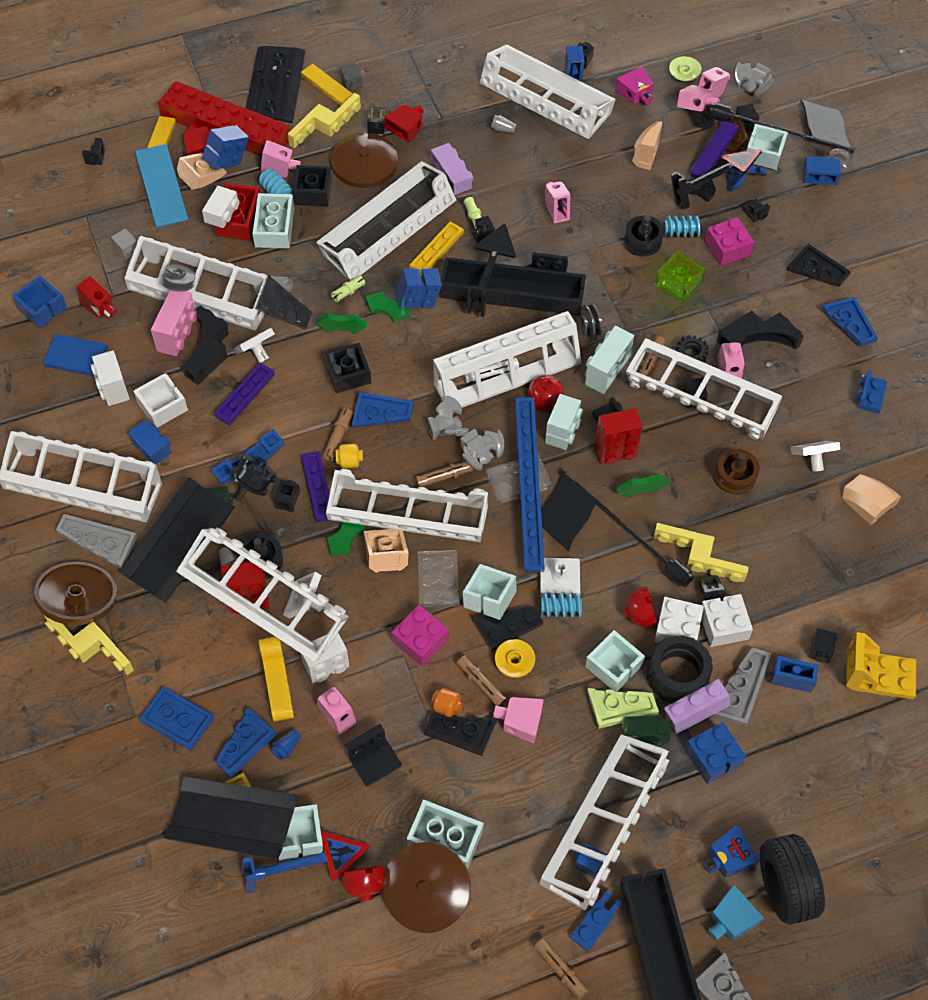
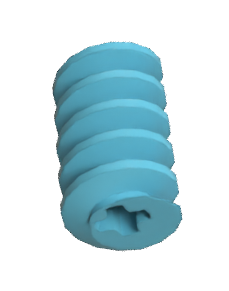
M269 168L260 175L259 183L268 194L293 195V189L280 176L279 172Z
M667 215L664 220L663 237H666L667 233H669L670 237L673 236V233H676L677 238H679L680 233H683L684 238H686L687 233L690 234L691 238L694 233L697 234V238L700 235V221L697 215L693 216V218L688 215L686 219L683 215L679 219L676 215L672 219L670 215Z
M544 592L541 597V618L544 612H546L548 618H550L552 612H554L556 618H558L559 612H562L564 618H566L567 612H570L572 618H574L575 612H578L579 618H581L582 600L579 594L575 593L572 598L571 594L567 593L564 598L563 594L559 593L556 598L552 592L548 598L546 592Z

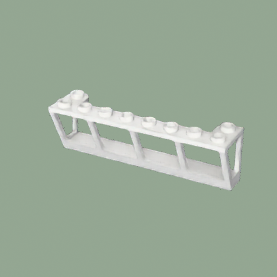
M509 45L487 53L480 79V84L587 139L596 132L611 114L616 100ZM500 67H504L521 77L514 83L498 75ZM527 79L548 91L542 97L520 85ZM555 93L575 103V105L569 111L548 100V97ZM579 107H583L580 116L575 114ZM597 115H598V116H600L601 118H600V119L598 120V122L595 124V121H596V118H597Z
M139 237L124 278L128 290L165 301L170 291L162 285L163 273L167 271L166 266L169 265L171 259L198 267L195 274L194 287L187 291L192 293L195 309L201 305L203 308L211 310L219 319L222 318L227 322L256 331L265 315L263 312H260L258 315V310L255 308L267 275L253 272L231 263H225L215 258H209L200 253H193L184 248L174 247L168 243L155 241L152 238ZM142 248L144 259L137 271L134 272L133 269ZM161 256L165 257L158 278L140 273L147 261L157 264L160 262ZM203 269L230 277L222 299L195 291ZM235 279L254 285L258 297L253 309L228 302Z
M569 311L433 359L434 386L441 400L444 401L442 399L443 396H451L463 408L531 383L541 375H552L581 364L576 323ZM572 335L574 348L568 340V336ZM552 343V348L556 355L548 357L547 344ZM541 347L542 360L515 369L514 356ZM508 359L510 372L481 382L479 372L481 368ZM474 371L476 384L457 390L453 381L450 380Z
M646 338L626 370L627 382H629L630 386L639 389V387H644L645 385L646 388L652 391H661L668 398L675 397L680 399L679 401L682 404L694 405L697 410L703 413L708 411L719 420H729L732 425L738 428L743 426L746 428L748 436L754 440H763L782 399V396ZM645 352L671 362L660 381L636 372ZM676 364L705 376L694 396L665 384ZM709 379L739 391L730 410H724L699 399ZM744 393L772 405L763 424L759 425L734 414Z
M11 431L0 469V484L3 489L142 522H147L162 486L157 466L150 461H138L132 457H121L115 453H104L94 448L87 449L77 444L70 445L60 440H48L42 436L35 437L25 432ZM13 444H15L18 452L8 471L9 459ZM36 449L41 450L34 476L14 472L21 455L34 456ZM47 452L77 459L70 485L40 478ZM83 460L114 467L107 493L77 487ZM119 469L140 473L142 480L146 482L141 501L113 495ZM154 485L156 487L147 506L151 486Z
M341 469L334 472L326 515L328 520L481 542L488 510V492L482 489H474L469 492V496H466L463 493L450 494L444 490L429 491L424 487L415 489L404 484L395 486L388 482L374 483L368 479L355 480V476L350 470ZM342 489L371 492L367 512L338 508L337 504ZM377 494L409 498L405 517L372 513ZM421 499L446 503L443 523L410 518L414 500ZM452 505L481 508L479 527L448 524Z
M217 527L216 529H202L176 572L312 661H318L349 618L345 614L346 610L338 605L334 607L328 603L329 599L325 596L314 594L311 592L312 588L305 583H297L294 581L295 577L288 572H280L277 570L278 566L271 561H263L260 559L261 555L251 549L249 551L243 548L244 544L239 540L229 539L226 537L227 533ZM206 536L205 540L202 542V544H201V545L199 546V548L197 549V547H198V545L200 544V542L202 541L203 537ZM211 540L219 544L223 543L240 554L221 581L195 566L196 560ZM245 558L274 576L255 604L226 586V583ZM279 580L308 598L289 626L260 608ZM313 602L325 609L324 613L336 621L320 647L294 630Z
M620 735L540 879L541 886L585 911L588 905H594L600 888L597 887L601 880L605 882L610 873V869H608L610 862L615 863L621 852L618 850L620 843H626L631 833L628 831L630 825L633 824L635 826L641 815L638 813L640 806L645 807L650 798V795L647 793L650 788L655 789L659 779L662 778L669 763V760L666 758L669 751ZM630 745L660 754L661 758L658 761ZM625 749L656 765L647 782L614 771ZM610 777L643 788L628 818H623L594 807ZM590 813L623 825L614 845L606 856L574 843ZM569 850L577 851L603 862L588 891L581 890L554 878ZM558 888H561L563 890H566L570 893H573L584 898V903Z

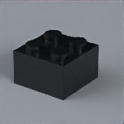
M296 165L293 186L294 205L329 206L332 183L331 167Z
M360 343L324 352L326 366L336 393L372 383L371 371Z

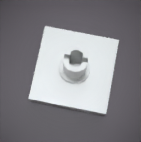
M269 328L232 349L236 355L252 349L259 363L269 358L261 343L274 335L272 328Z
M822 441L792 446L790 449L791 454L810 455L812 471L824 470L822 453L840 450V443Z
M544 558L545 570L540 572V597H542L544 592H546L548 597H550L552 592L556 597H558L559 593H562L564 597L567 593H570L572 597L575 593H578L580 597V559Z
M313 572L296 580V582L299 584L301 582L312 588L311 592L315 594L322 575ZM292 589L283 615L288 618L296 616L308 598ZM314 602L310 606L318 612L323 609Z

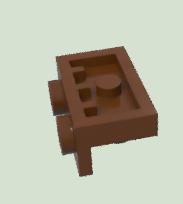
M732 118L728 122L738 125L739 130L725 150L736 153L749 143V138L743 121ZM720 121L716 123L717 128L722 124Z

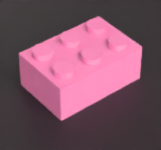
M169 291L151 328L152 337L158 352L177 356L179 351L183 349L184 340L191 332V325L197 320L195 301L191 292Z

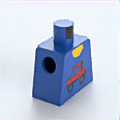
M736 825L711 845L708 851L711 858L704 861L703 865L709 874L719 869L723 877L726 878L755 868L760 860L738 825Z

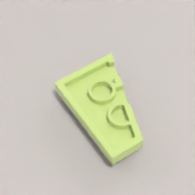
M592 688L587 689L599 729L658 715L659 713L653 693L633 691L625 693L614 692V690L598 691Z

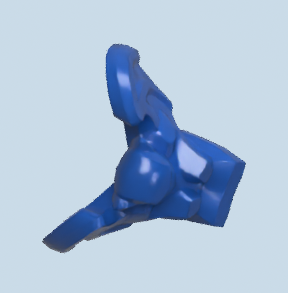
M753 165L746 173L767 176L765 168ZM731 169L728 171V173H732L729 176L730 186L728 191L736 190L745 181V174L740 173L736 169Z

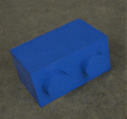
M566 46L564 73L582 82L584 67L583 47Z
M806 156L803 166L804 183L838 185L841 176L840 158Z
M144 420L130 430L128 435L131 443L146 459L157 464L172 453L170 449L171 443L165 435L162 437L159 434L160 432L155 424L151 425L147 420Z
M778 656L773 665L770 684L811 693L816 685L819 665Z

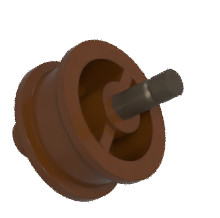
M728 450L718 460L715 480L719 487L728 493L736 495L747 493L756 483L760 471L759 462L753 454L746 450Z

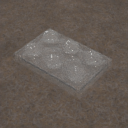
M538 454L540 491L552 488V483ZM518 460L486 469V476L498 504L520 498Z
M457 550L418 551L419 605L422 608L459 606Z

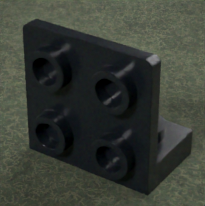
M533 252L531 268L567 272V256Z
M381 724L344 744L345 754L366 787L402 767L401 761L385 738V730Z

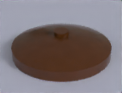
M373 133L349 135L339 141L331 153V167L335 176L343 183L357 188H370L385 183L394 175L398 165V155L394 145L383 136Z
M66 562L55 565L41 574L34 588V599L39 611L47 618L66 625H84L103 618L112 610L117 598V587L113 577L103 568L86 562Z
M436 842L414 843L399 851L388 864L382 887L383 897L391 915L404 927L420 933L438 932L451 926L465 911L471 893L469 872L463 860L449 847Z

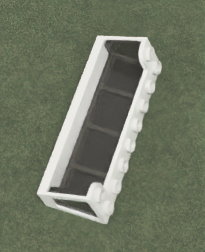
M421 161L316 243L323 256L351 281L358 275L366 272L453 204L456 198L445 173Z

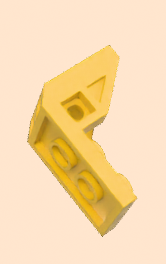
M857 632L847 649L846 686L854 691L914 700L916 697V659L879 654L880 646L865 633Z

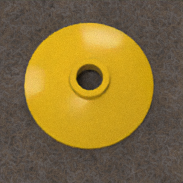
M508 640L498 647L495 653V663L499 671L504 675L519 678L527 675L533 669L535 653L532 647L522 640ZM513 659L518 660V663L514 664L511 661Z

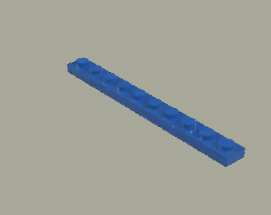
M515 398L524 572H544L534 398Z

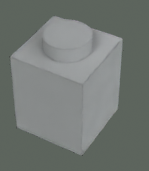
M125 228L111 236L113 246L125 260L131 258L136 248L137 240Z

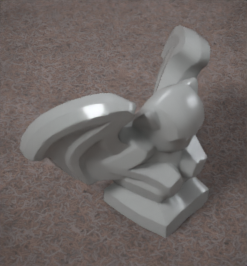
M738 62L734 74L736 86L740 87L742 80H745L746 82L742 87L748 93H754V96L764 93L772 85L774 79H772L770 74L771 69L760 63L756 64V68H751L750 63L741 65Z
M443 396L442 399L444 401L436 408L438 415L435 418L428 417V430L432 440H436L438 436H464L470 432L469 428H463L458 416L453 417V413L462 414L460 403L451 396Z
M473 429L461 437L460 445L464 452L462 456L471 467L481 471L482 465L489 463L494 458L489 450H495L496 457H501L504 450V437L501 431L497 430V433L484 431V436H481Z

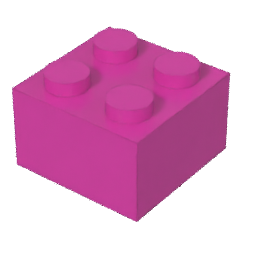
M738 217L707 227L704 241L720 266L751 256L754 240Z
M420 605L392 631V642L420 666H423L449 640V629Z

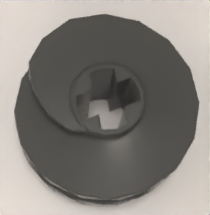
M178 264L166 266L167 271L162 276V285L165 288L181 292L188 291L194 287L196 275L191 269Z
M594 304L589 306L583 305L580 311L583 335L587 334V328L592 337L595 336V328L597 334L602 335V318Z

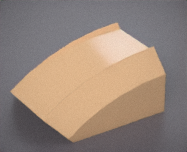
M657 121L650 125L637 139L632 162L637 167L651 170L659 146L662 121Z
M203 153L180 157L177 166L179 178L191 190L209 185L223 177L227 172L223 168L214 170L202 158Z
M860 474L844 487L842 498L872 525L890 508L896 506L901 496L882 482Z
M393 529L363 531L368 566L375 573L381 571H401L408 565L409 552L403 531Z

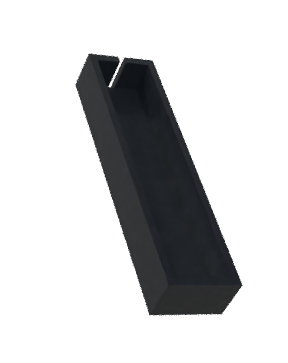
M445 257L441 277L440 298L467 301L469 286L478 288L487 262ZM495 263L485 289L487 290L486 304L554 313L569 311L570 315L580 316L586 275Z
M665 868L648 871L645 873L644 878L642 873L622 877L620 887L650 1000H701Z

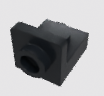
M708 110L704 112L696 111L694 126L705 129L710 128L712 119L710 116H707Z
M95 138L91 151L83 150L82 155L85 164H103L106 149L102 138Z
M710 180L694 188L688 194L704 195L705 201L710 202L716 193V187L713 181Z
M757 198L742 206V210L753 223L764 220L768 216L770 209L768 203L762 205Z
M611 397L609 404L593 410L592 415L598 423L599 416L623 411L620 402Z
M718 575L699 578V586L704 595V601L717 598L723 601L725 589Z

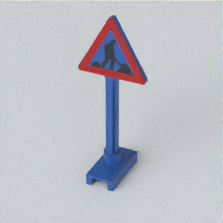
M321 831L323 853L265 867L263 865L255 867L252 857L244 858L241 875L242 877L245 876L246 879L245 893L254 892L256 880L265 879V876L323 862L327 863L331 881L335 882L341 876V872L351 867L369 849L370 845Z

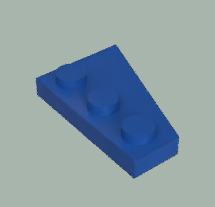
M855 297L822 305L821 310L859 346L877 342L878 337Z
M359 392L352 428L410 421L414 401Z
M248 707L244 712L245 716L241 723L237 724L231 740L227 741L215 762L230 778L277 735L274 729Z

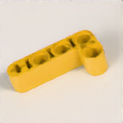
M276 636L260 639L259 646L273 721L294 718L280 639Z

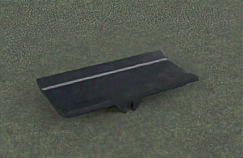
M258 47L246 109L274 120L293 123L306 51L295 47Z
M188 477L120 569L119 573L166 603L184 579V576L176 571L201 530L220 528L235 506ZM206 536L203 537V539H202V541L200 542V544L198 545L197 549H198L199 546L202 544V542L205 540Z
M183 776L181 793L171 823L163 837L164 839L278 860L283 850L294 813L297 795Z

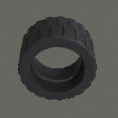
M685 635L665 638L653 650L647 674L649 685L653 692L662 700L674 703L708 684L713 670L712 657L708 649L700 641L695 640V638ZM671 657L687 659L696 667L698 678L688 683L675 682L665 675L661 668V663Z

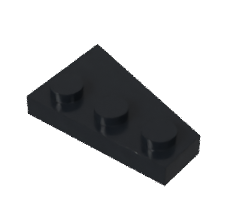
M809 243L786 268L787 271L838 287L851 274V271Z
M270 275L267 276L255 309L306 329L312 311Z
M534 606L507 610L500 620L485 614L472 617V622L491 652L498 649L502 643L517 639L542 626L544 622Z
M432 714L424 730V735L483 756L497 723V718L483 720L479 719V717H471L469 719L458 718L457 715L447 717L442 714Z

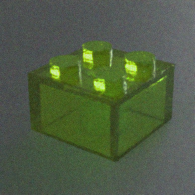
M677 250L657 271L654 285L684 303L703 282L706 268Z

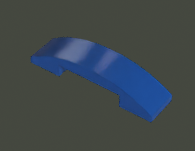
M273 429L260 437L258 444L241 455L248 454L256 459L260 457L267 461L285 442ZM241 455L230 462L226 459L211 469L221 484L234 481L230 471L238 466Z

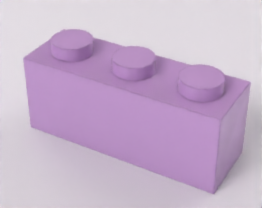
M447 143L431 149V162L436 169L445 173L448 181L452 182L454 195L472 189L473 175L466 169L464 161L460 160L455 148H452Z
M717 679L665 707L666 719L674 732L678 734L729 707L730 696L720 680Z

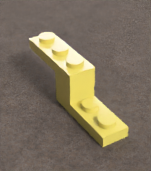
M354 93L335 112L318 104L288 133L289 146L295 148L314 129L330 137L335 132H338L340 127L345 122H348L355 112L360 110V95Z
M657 523L654 539L664 543H674L680 547L691 548L687 563L689 569L695 572L709 573L712 576L718 575L719 577L729 578L734 582L745 581L748 566L710 557L715 537Z
M44 615L46 627L50 632L55 631L58 634L56 638L63 646L66 644L69 646L70 649L68 651L75 660L79 658L84 663L101 650L107 658L111 656L114 660L112 663L119 672L123 670L128 675L134 671L130 661L95 622L90 623L73 636L63 624L55 622Z

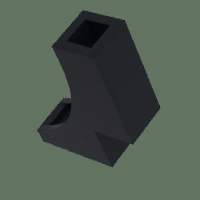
M201 305L196 309L197 319L202 327L201 340L193 355L182 365L184 376L197 385L228 357L226 346L221 342L229 335L227 322L222 318L219 319L211 310L205 309Z
M751 310L719 330L717 342L720 345L740 343L742 346L752 342L768 341L797 349L801 346L804 335L781 312L763 322L761 317Z

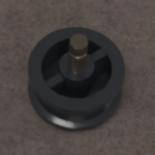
M649 215L632 218L626 226L624 237L626 248L633 255L651 256L657 253L662 246V238L664 236L663 225L656 218Z
M248 454L241 455L238 466L230 471L231 477L241 486L234 497L239 502H241L247 491L260 496L266 495L268 492L267 487L270 483L275 482L277 478L276 472L267 466V462L260 457L256 459Z
M255 533L242 541L244 544L243 548L248 551L250 549L261 555L260 559L265 562L267 560L278 566L277 570H281L283 554L281 545L275 537L267 533ZM245 558L242 563L251 561ZM264 570L266 580L274 577Z

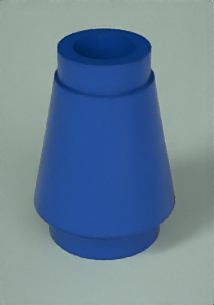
M292 729L274 742L271 748L274 756L280 760L289 758L301 739V735Z

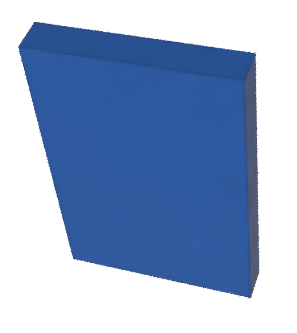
M55 334L43 364L44 367L94 376L91 365L94 364L92 356L106 353L108 345Z
M163 686L139 718V721L187 750L192 751L215 717L208 711Z

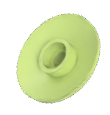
M686 56L675 58L669 66L671 75L681 81L697 79L702 70L697 60Z

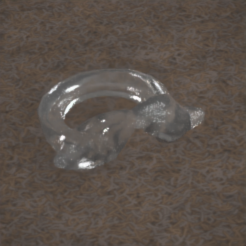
M839 148L833 149L828 156L824 157L835 158L833 155L836 153L845 155L846 160H840L841 168H848L847 164L851 159L850 154L846 150Z

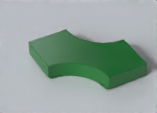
M383 292L365 296L372 314L380 313L387 315L393 322L410 318L408 308H399L398 301L387 298Z
M328 312L317 318L316 321L318 326L328 332L344 330L356 334L367 328V322L355 314L341 316Z
M655 473L641 479L631 478L620 485L617 491L618 494L631 498L643 492H657L670 484L668 477Z
M343 522L336 534L327 537L331 557L351 553L352 542L356 537L364 534L365 526Z

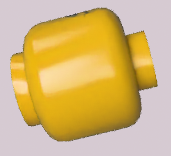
M342 444L339 446V449H336V464H339L342 469L358 468L360 461H363V450H359L357 444Z

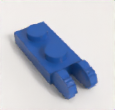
M609 890L606 891L599 902H596L570 937L572 941L586 952L590 951L623 903L619 898L614 902L610 911L605 909L603 905L610 899L612 894Z

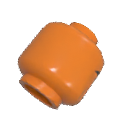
M443 687L435 691L431 705H433L436 713L451 717L461 712L463 702H461V695L458 692Z

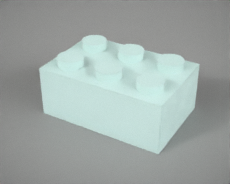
M258 193L253 228L255 247L290 249L294 215L293 195Z
M614 326L612 331L606 333L604 342L598 344L595 355L593 357L590 356L586 362L585 385L605 394L631 356L634 340L633 334L617 326Z
M423 799L407 837V846L418 842H436L445 845L459 855L468 870L483 833L484 823Z

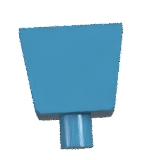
M734 885L711 914L710 918L715 924L708 930V933L715 941L724 934L730 941H733L758 926L764 917Z

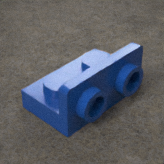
M867 370L866 375H862L859 383L862 389L858 390L856 400L859 401L857 408L879 414L887 380L872 377V370Z

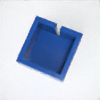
M237 125L211 129L207 140L209 145H206L202 158L214 170L240 165L249 136Z
M403 269L396 289L399 308H434L442 287L438 269H422L425 285L422 283L419 269Z
M41 275L12 295L17 309L39 329L52 320V315L56 317L67 309L63 295Z
M724 722L688 740L685 751L707 784L722 777L725 772L727 774L742 766L746 759V755Z

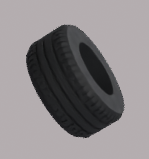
M796 834L766 840L760 847V866L769 900L778 918L782 922L791 925L820 917L825 908L824 888L817 862L806 840Z

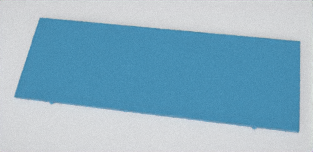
M167 144L135 151L156 228L187 221V213Z

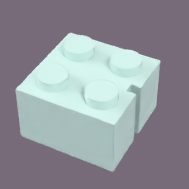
M755 124L747 151L762 149V153L754 164L777 170L788 132Z
M562 394L559 395L547 423L546 444L566 450L568 445L573 443L575 429L578 430L581 424L580 418L583 409L580 408L581 400Z
M480 564L463 591L464 608L479 613L483 610L485 615L500 620L516 593V576Z
M613 630L590 653L585 667L609 688L614 690V692H617L628 681V678H631L642 667L645 656Z
M317 804L295 807L279 861L299 858L301 853L303 857L322 853L323 844Z

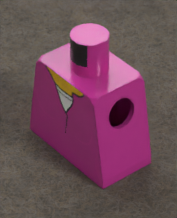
M641 66L618 77L615 90L632 104L640 101L650 104L653 100L651 95L654 85L645 69Z

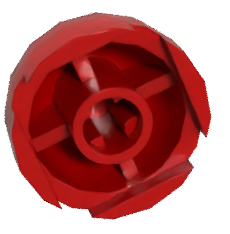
M541 375L535 378L528 389V398H534L535 410L540 412L554 409L559 395H564L563 385L557 378L551 375Z
M648 587L634 590L628 596L627 606L624 607L626 618H631L635 625L643 628L658 625Z
M384 865L363 867L354 871L353 869L342 871L341 879L344 889L352 897H359L360 901L372 900L373 895L382 890L385 874Z

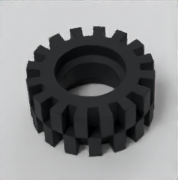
M687 335V339L682 337L678 341L675 351L706 363L709 346L706 345L707 342L705 340L702 342L701 337L696 339V335H693V338ZM685 350H695L698 352V355H688Z

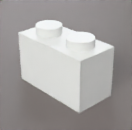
M217 186L202 210L204 222L224 228L226 223L231 220L234 210L239 206L237 192Z

